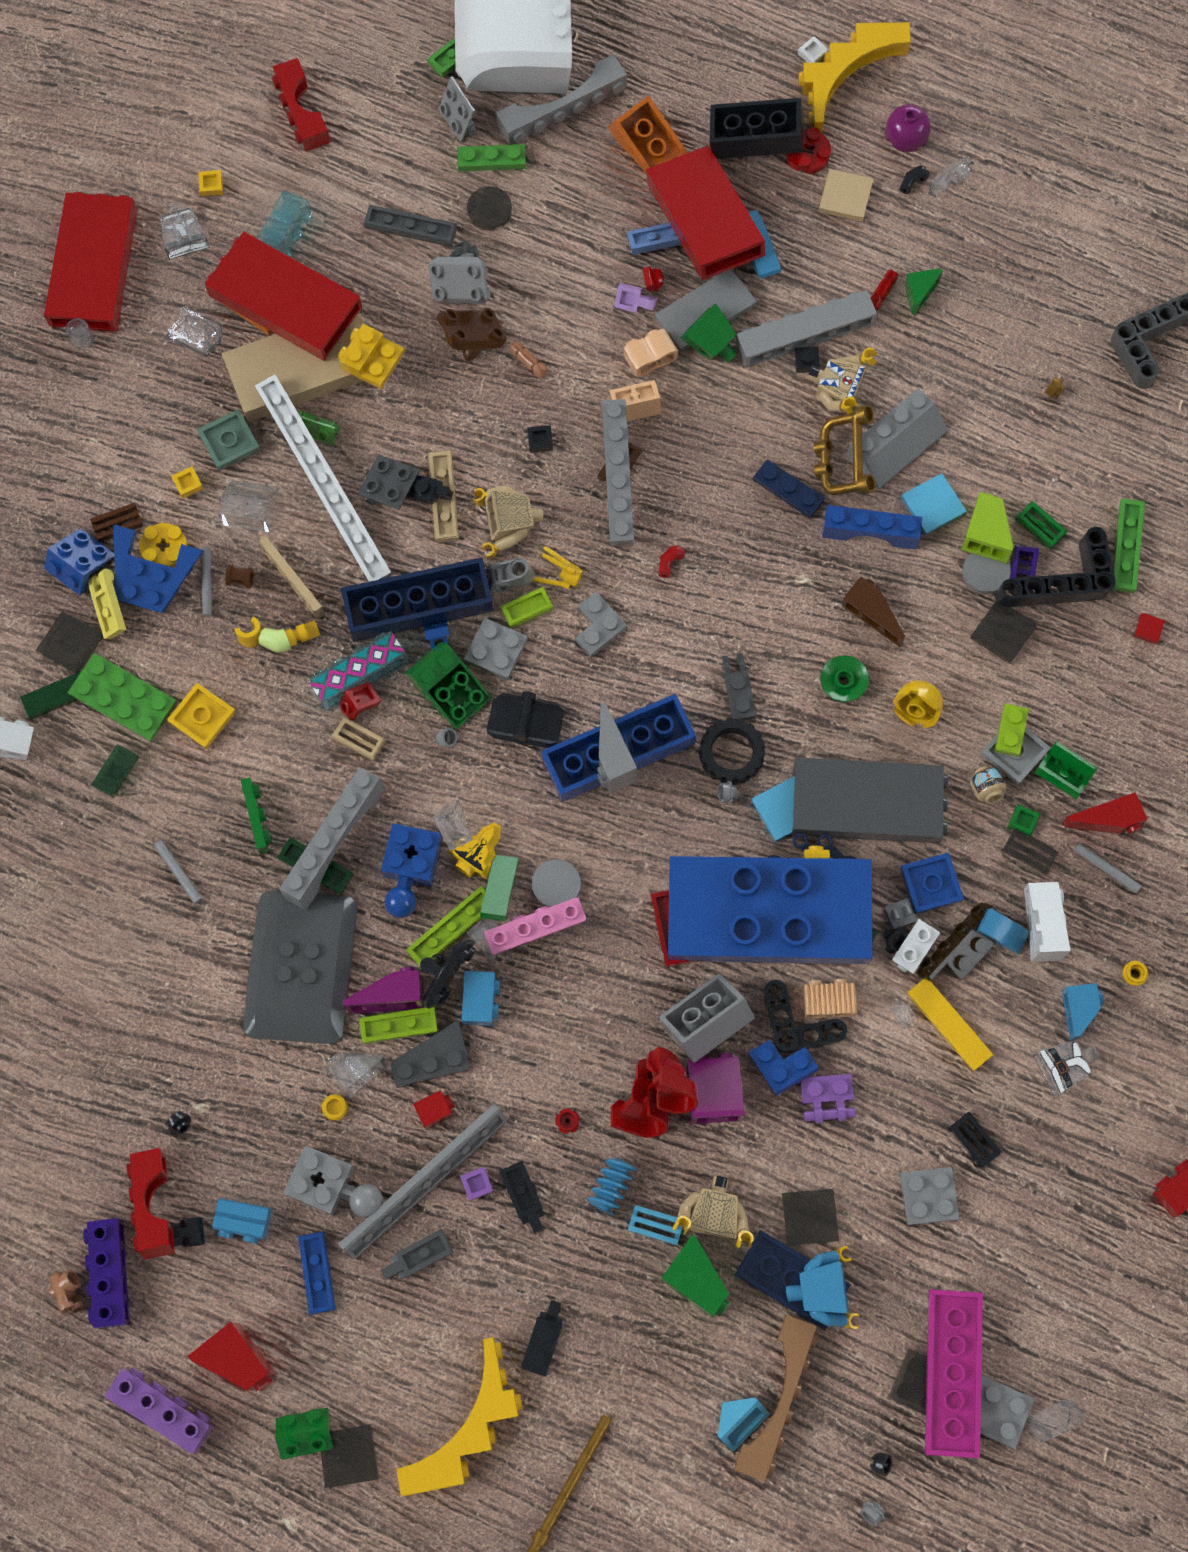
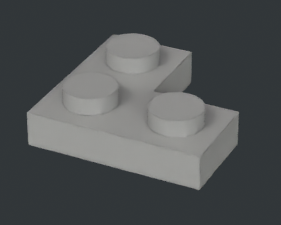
M597 591L578 605L579 611L589 620L591 625L575 637V641L592 658L627 629V624Z

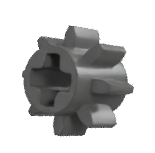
M463 241L453 246L454 251L450 255V257H458L462 254L473 253L474 257H478L479 252L476 245L471 246L469 241Z

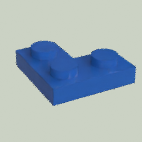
M771 1040L748 1052L749 1057L775 1096L819 1071L818 1065L806 1047L784 1060Z

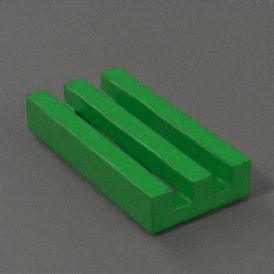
M1033 501L1015 518L1018 523L1050 550L1068 532ZM1030 509L1036 515H1038L1044 522H1046L1051 528H1053L1058 533V535H1056L1048 527H1046V525L1041 520H1038L1034 515H1032L1029 512Z

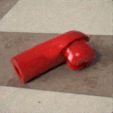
M674 545L661 555L659 577H670L671 563L675 560L679 561L685 556L683 548Z

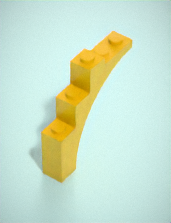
M910 22L856 23L855 32L850 34V43H830L829 52L824 54V62L803 64V71L798 73V86H802L803 95H808V106H812V111H809L808 115L809 125H813L814 128L819 129L820 133H822L824 114L828 102L841 83L859 68L884 58L908 55L911 43Z
M494 1337L483 1339L485 1362L482 1384L476 1403L466 1422L455 1436L437 1452L417 1463L396 1469L401 1497L465 1484L466 1477H470L468 1462L467 1460L463 1461L462 1456L492 1450V1444L497 1443L494 1427L489 1428L488 1422L519 1416V1410H523L521 1395L515 1394V1389L504 1391L503 1386L508 1385L506 1370L500 1369L499 1359L503 1358L501 1342L496 1343Z

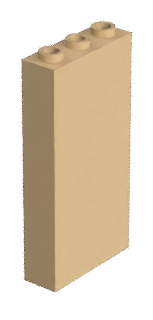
M361 314L356 315L325 361L277 334L223 352V359L247 422L271 415L255 385L274 374L294 406L363 382V380L342 370L339 363L340 359H338L342 347L348 348L351 343L350 336L352 331L356 327L360 329L361 325L364 324Z

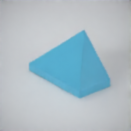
M756 1398L723 1402L718 1437L734 1452L770 1413Z

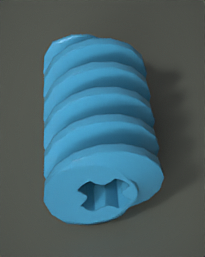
M618 1158L606 1159L605 1163L610 1169H601V1173L606 1178H597L596 1182L601 1188H592V1192L597 1197H588L587 1199L592 1206L613 1216L615 1215L610 1211L611 1208H620L615 1199H624V1196L619 1191L629 1189L624 1180H633L628 1172L638 1170L633 1165Z

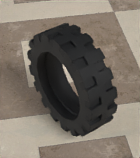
M726 718L725 721L718 720L715 722V725L708 727L701 739L700 761L703 764V769L710 774L712 779L720 780V783H726L727 781H731L732 785H738V782L745 783L749 781V778L754 777L762 767L765 756L764 740H762L759 730L754 729L755 726L750 722L749 724L745 723L743 719L733 720V718ZM728 733L739 734L745 737L750 742L753 750L749 763L743 768L736 770L725 769L718 765L712 755V745L717 738Z

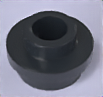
M182 1111L174 1113L166 1123L169 1133L171 1135L185 1133L190 1127L191 1117Z

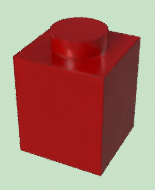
M441 1090L413 1104L426 1130L454 1116L451 1109L455 1108L449 1094L444 1096Z

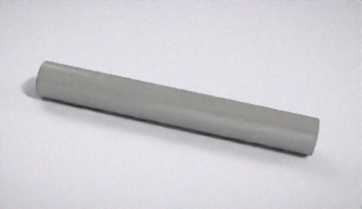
M203 547L201 548V550H204L201 557L202 616L211 617V548Z
M160 840L155 843L154 847L193 903L198 904L203 898L164 842Z
M1080 842L1075 847V852L1135 894L1141 888L1139 883Z

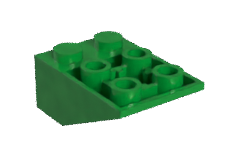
M439 642L404 673L417 690L455 730L492 699L452 648L444 642Z

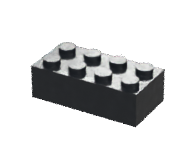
M801 98L714 104L710 106L709 143L716 159L803 152L804 113Z

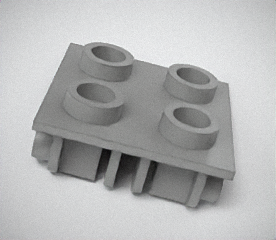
M450 77L438 109L451 127L452 132L460 142H463L465 134L471 136L477 132L476 124L472 120L475 110L454 78Z

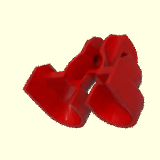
M658 1046L655 1050L648 1053L647 1059L638 1061L631 1098L627 1101L618 1099L610 1107L611 1127L639 1137L654 1138L665 1134L668 1130V1113L684 1114L698 1106L697 1085L691 1079L686 1078V1070L673 1052Z

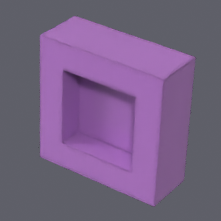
M485 1167L460 1176L469 1201L494 1192Z

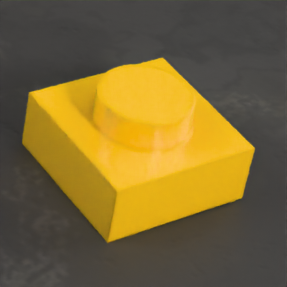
M221 170L198 172L201 197L223 195Z
M193 466L171 476L182 499L203 490V486Z
M809 846V850H804L803 858H830V850H824L823 846Z

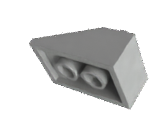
M602 703L600 709L599 767H597V777L602 788L607 787L609 793H613L637 782V767L606 703Z

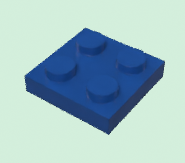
M949 853L901 865L900 869L915 914L963 902L964 897Z

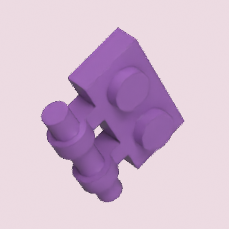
M851 1074L808 1077L800 1082L802 1105L813 1104V1111H804L805 1122L823 1123V1120L837 1119L838 1121H846V1118H856L855 1107L845 1108L844 1101L854 1100ZM835 1102L836 1109L822 1110L821 1103Z

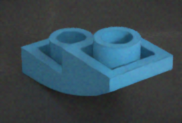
M991 908L987 909L977 932L995 940L996 944L1017 955L1020 954L1029 934V931Z

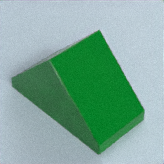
M937 268L907 274L904 286L911 314L916 316L939 284L943 270Z

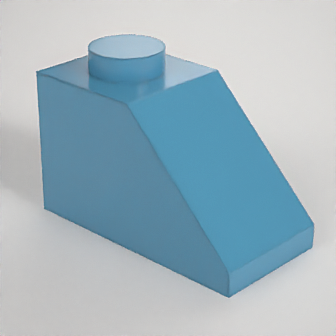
M1097 983L1068 986L1062 990L1070 1041H1074L1082 1035L1101 1009V1005H1103V994L1101 990H1098Z

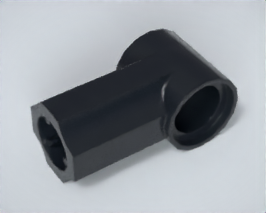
M202 1217L183 1219L179 1223L170 1224L173 1228L175 1247H193L205 1244Z

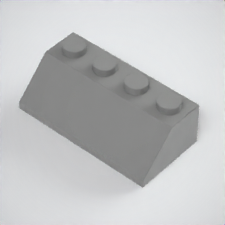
M919 388L862 434L863 474H871L875 479L878 489L883 487L948 431L935 404ZM853 443L849 445L847 458L852 463Z

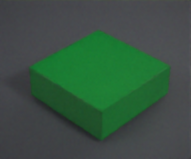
M1017 804L1007 828L1030 838L1040 813Z

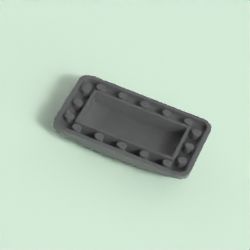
M267 891L261 895L256 915L244 1013V1031L248 1036L255 1039L335 1044L342 1039L346 1019V1008L343 1006V1000L348 998L358 911L357 904L351 897L317 894L308 909L304 910L287 901L280 891Z

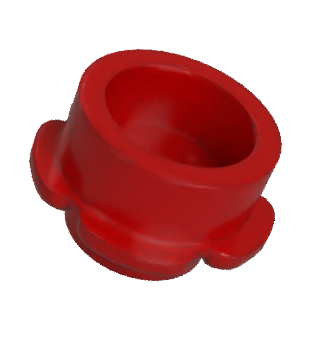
M565 1108L560 1111L559 1115H556L555 1125L559 1127L558 1130L561 1133H573L579 1128L578 1121H580V1117L576 1111ZM569 1119L570 1123H565V1120Z

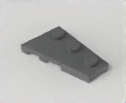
M459 1020L390 1062L396 1088L471 1070Z

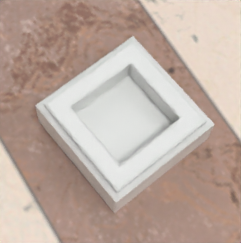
M814 36L798 49V55L807 63H819L824 59L825 52H829V49Z

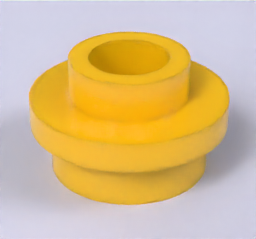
M1130 961L1124 966L1122 975L1129 985L1140 986L1148 978V969L1142 962ZM1131 970H1136L1139 973V977H1132Z

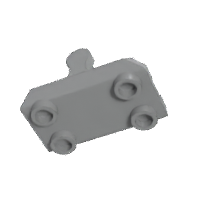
M473 253L462 254L458 257H436L428 263L434 299L444 303L485 304L489 299L490 291L489 287H487L486 265L483 260L474 257Z

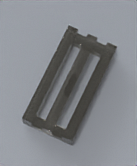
M1013 829L1002 850L1007 855L1045 875L1058 854L1054 849L1016 829ZM1015 837L1033 846L1034 848L1046 853L1050 856V858L1048 859L1042 856L1041 854L1035 852L1034 850L1014 841ZM1010 846H1013L1014 848H1016V849H1018V850H1020V851L1026 853L1027 855H1029V856H1031V857H1033V858L1039 860L1040 862L1046 864V866H1044V865L1038 863L1037 861H1035V860H1033V859H1031V858L1025 856L1024 854H1022V853H1020V852H1018V851L1012 849Z

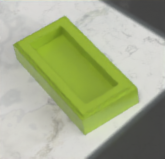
M541 587L501 605L500 609L510 629L554 610V607L544 587Z

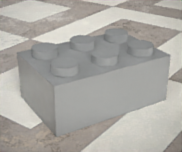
M718 973L659 1016V1019L669 1037L695 1063L755 1019L746 999Z

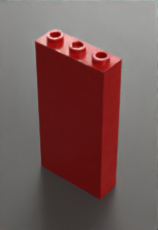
M709 145L646 169L648 187L702 281L766 256L763 236Z
M82 192L65 193L44 317L50 327L118 331L138 211L132 197L126 195L107 196L102 193L96 195L84 194Z
M245 231L233 241L227 255L221 257L218 267L213 273L208 275L205 281V287L210 297L325 361L362 308L359 295Z

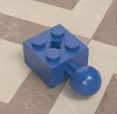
M392 823L381 868L384 878L398 880L397 887L392 888L386 894L384 900L385 908L391 916L405 918L415 910L416 897L411 891L412 884L432 887L443 844L441 833ZM416 852L417 856L413 855L412 859L408 858L409 853Z

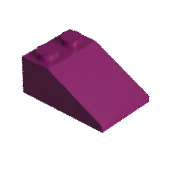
M402 967L399 972H392L344 999L343 1006L349 1014L425 1008L423 1003V978L419 970H415L414 967Z

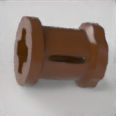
M228 565L225 576L226 586L235 584L251 589L254 569L250 567L248 569L234 568L233 565Z

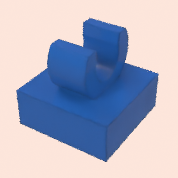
M447 622L423 627L425 638L430 640L431 648L435 647L437 639H442L444 643L448 644L446 636L450 634Z

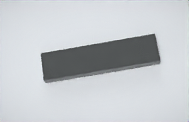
M369 205L363 224L365 229L452 247L458 228L457 223Z

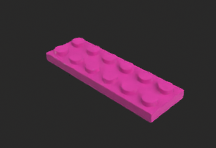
M929 1289L925 1455L980 1458L983 1293Z

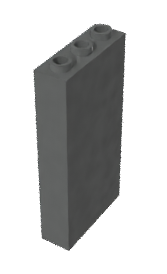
M795 758L793 777L795 776L794 811L791 835L803 833L806 836L820 837L823 834H827L834 838L940 843L943 836H946L947 821H943V812H947L948 799L943 796L944 788H947L948 774H944V766Z

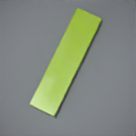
M482 885L406 949V952L419 967L422 959L432 957L437 953L442 954L483 919L480 918V912L486 890Z

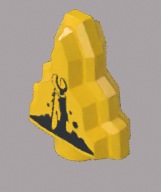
M493 822L483 827L477 835L467 836L462 842H455L448 850V853L458 861L455 867L469 878L475 873L488 880L492 861L496 857L494 848L500 841L502 827Z

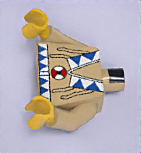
M866 348L862 354L829 359L825 370L814 366L811 367L807 379L819 383L816 396L828 411L849 414L854 412L851 407L859 406L855 398L867 367L865 364L866 362L870 366L876 364V360L872 356H877L878 353L874 348Z

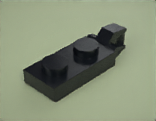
M417 475L405 499L433 504V502L437 503L438 499L451 501L454 492L450 490V487L443 486L442 481Z
M523 1161L500 1170L501 1178L523 1225L530 1223L535 1235L544 1231L539 1219L544 1216L543 1207Z
M551 1300L547 1313L541 1311L539 1317H537L521 1365L522 1369L546 1377L563 1326V1318L557 1317L561 1307L560 1302Z

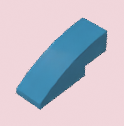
M758 210L748 212L765 240L766 256L751 261L759 279L781 273V267L773 244Z

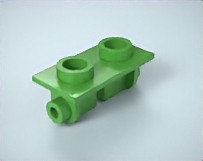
M303 410L298 412L313 439L334 446L335 434H338L340 431V425H337L336 421L321 418L318 422L317 416L306 413Z

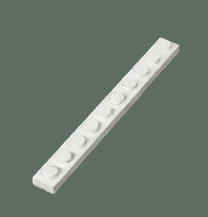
M274 374L255 385L368 581L391 576L390 569L277 376Z

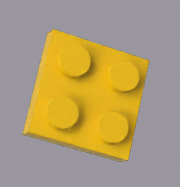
M196 683L167 721L207 750L235 715L236 710L199 683Z

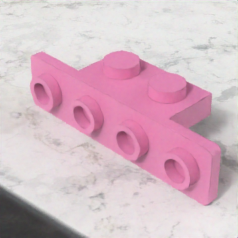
M576 897L552 907H541L535 910V913L527 916L519 915L514 917L511 922L489 929L484 934L492 955H496L585 922L586 916L579 898Z

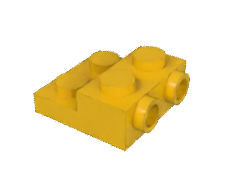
M362 324L360 329L356 327L352 331L350 336L351 343L348 348L344 346L340 350L338 355L339 363L342 370L382 390L404 355L405 349L385 339L383 333Z

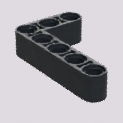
M1091 527L1080 539L1079 550L1084 573L1006 579L995 593L996 602L1002 607H1018L1104 599L1116 585L1106 532L1100 527ZM1089 538L1093 539L1096 544L1092 543ZM1093 560L1099 562L1101 566H1097ZM1098 583L1103 584L1105 589L1101 588ZM1074 584L1079 585L1082 591L1078 590ZM1051 586L1056 587L1059 592H1055ZM1028 588L1033 589L1036 594L1030 593ZM1005 590H1009L1013 596L1007 595Z

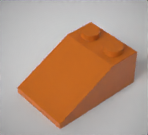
M649 95L607 126L620 146L645 173L648 168L688 153Z

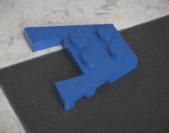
M114 525L117 600L164 613L180 590V586L185 578L192 572L197 560L202 557L204 550L181 544L175 568L132 556L131 552L137 531Z

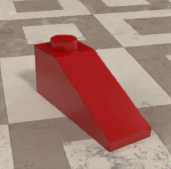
M1135 792L1067 816L1063 821V826L1065 828L1118 834L1128 831V834H1132L1141 830L1142 825L1148 818Z

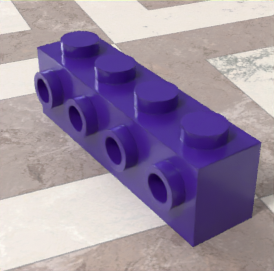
M114 1218L87 1222V1229H84L83 1236L85 1244H88L89 1255L85 1256L86 1270L90 1271V1281H87V1295L91 1297L92 1308L88 1309L89 1323L93 1324L95 1329L130 1325L124 1221Z

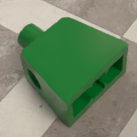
M716 303L711 305L680 336L685 343L708 360L720 354L728 363L737 354L729 344L736 336V332Z

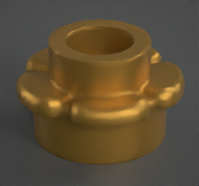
M1054 377L1044 393L1049 395L1050 399L1053 396L1058 398L1065 388L1062 384L1064 379L1060 380Z

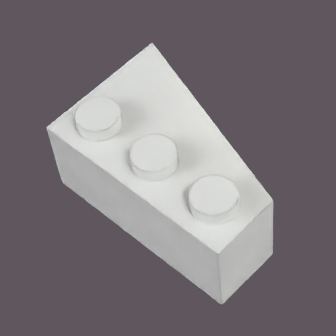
M0 717V757L27 760L34 727L29 726V723L16 720L12 723L4 721L5 719Z
M1059 882L1028 883L1024 888L1031 962L1061 961L1070 952L1066 916L1062 905L1064 903L1063 890L1059 888Z

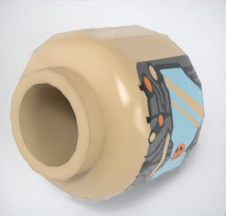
M983 766L974 772L975 775L971 778L970 785L978 801L994 804L1004 797L1007 787L998 769Z

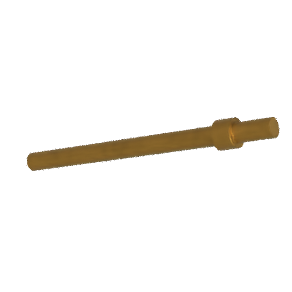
M604 1414L539 1530L536 1529L531 1538L533 1542L527 1552H539L542 1546L545 1547L550 1539L549 1533L612 1422V1419Z

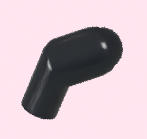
M919 165L906 172L899 190L904 194H909L914 181L917 179L924 181L929 178V170L925 166Z

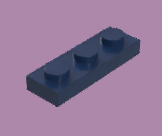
M768 459L753 476L754 482L810 519L825 500V497Z

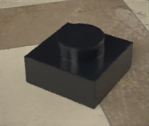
M818 347L795 348L796 373L809 372L812 366L820 369Z
M551 425L527 427L530 453L553 451Z

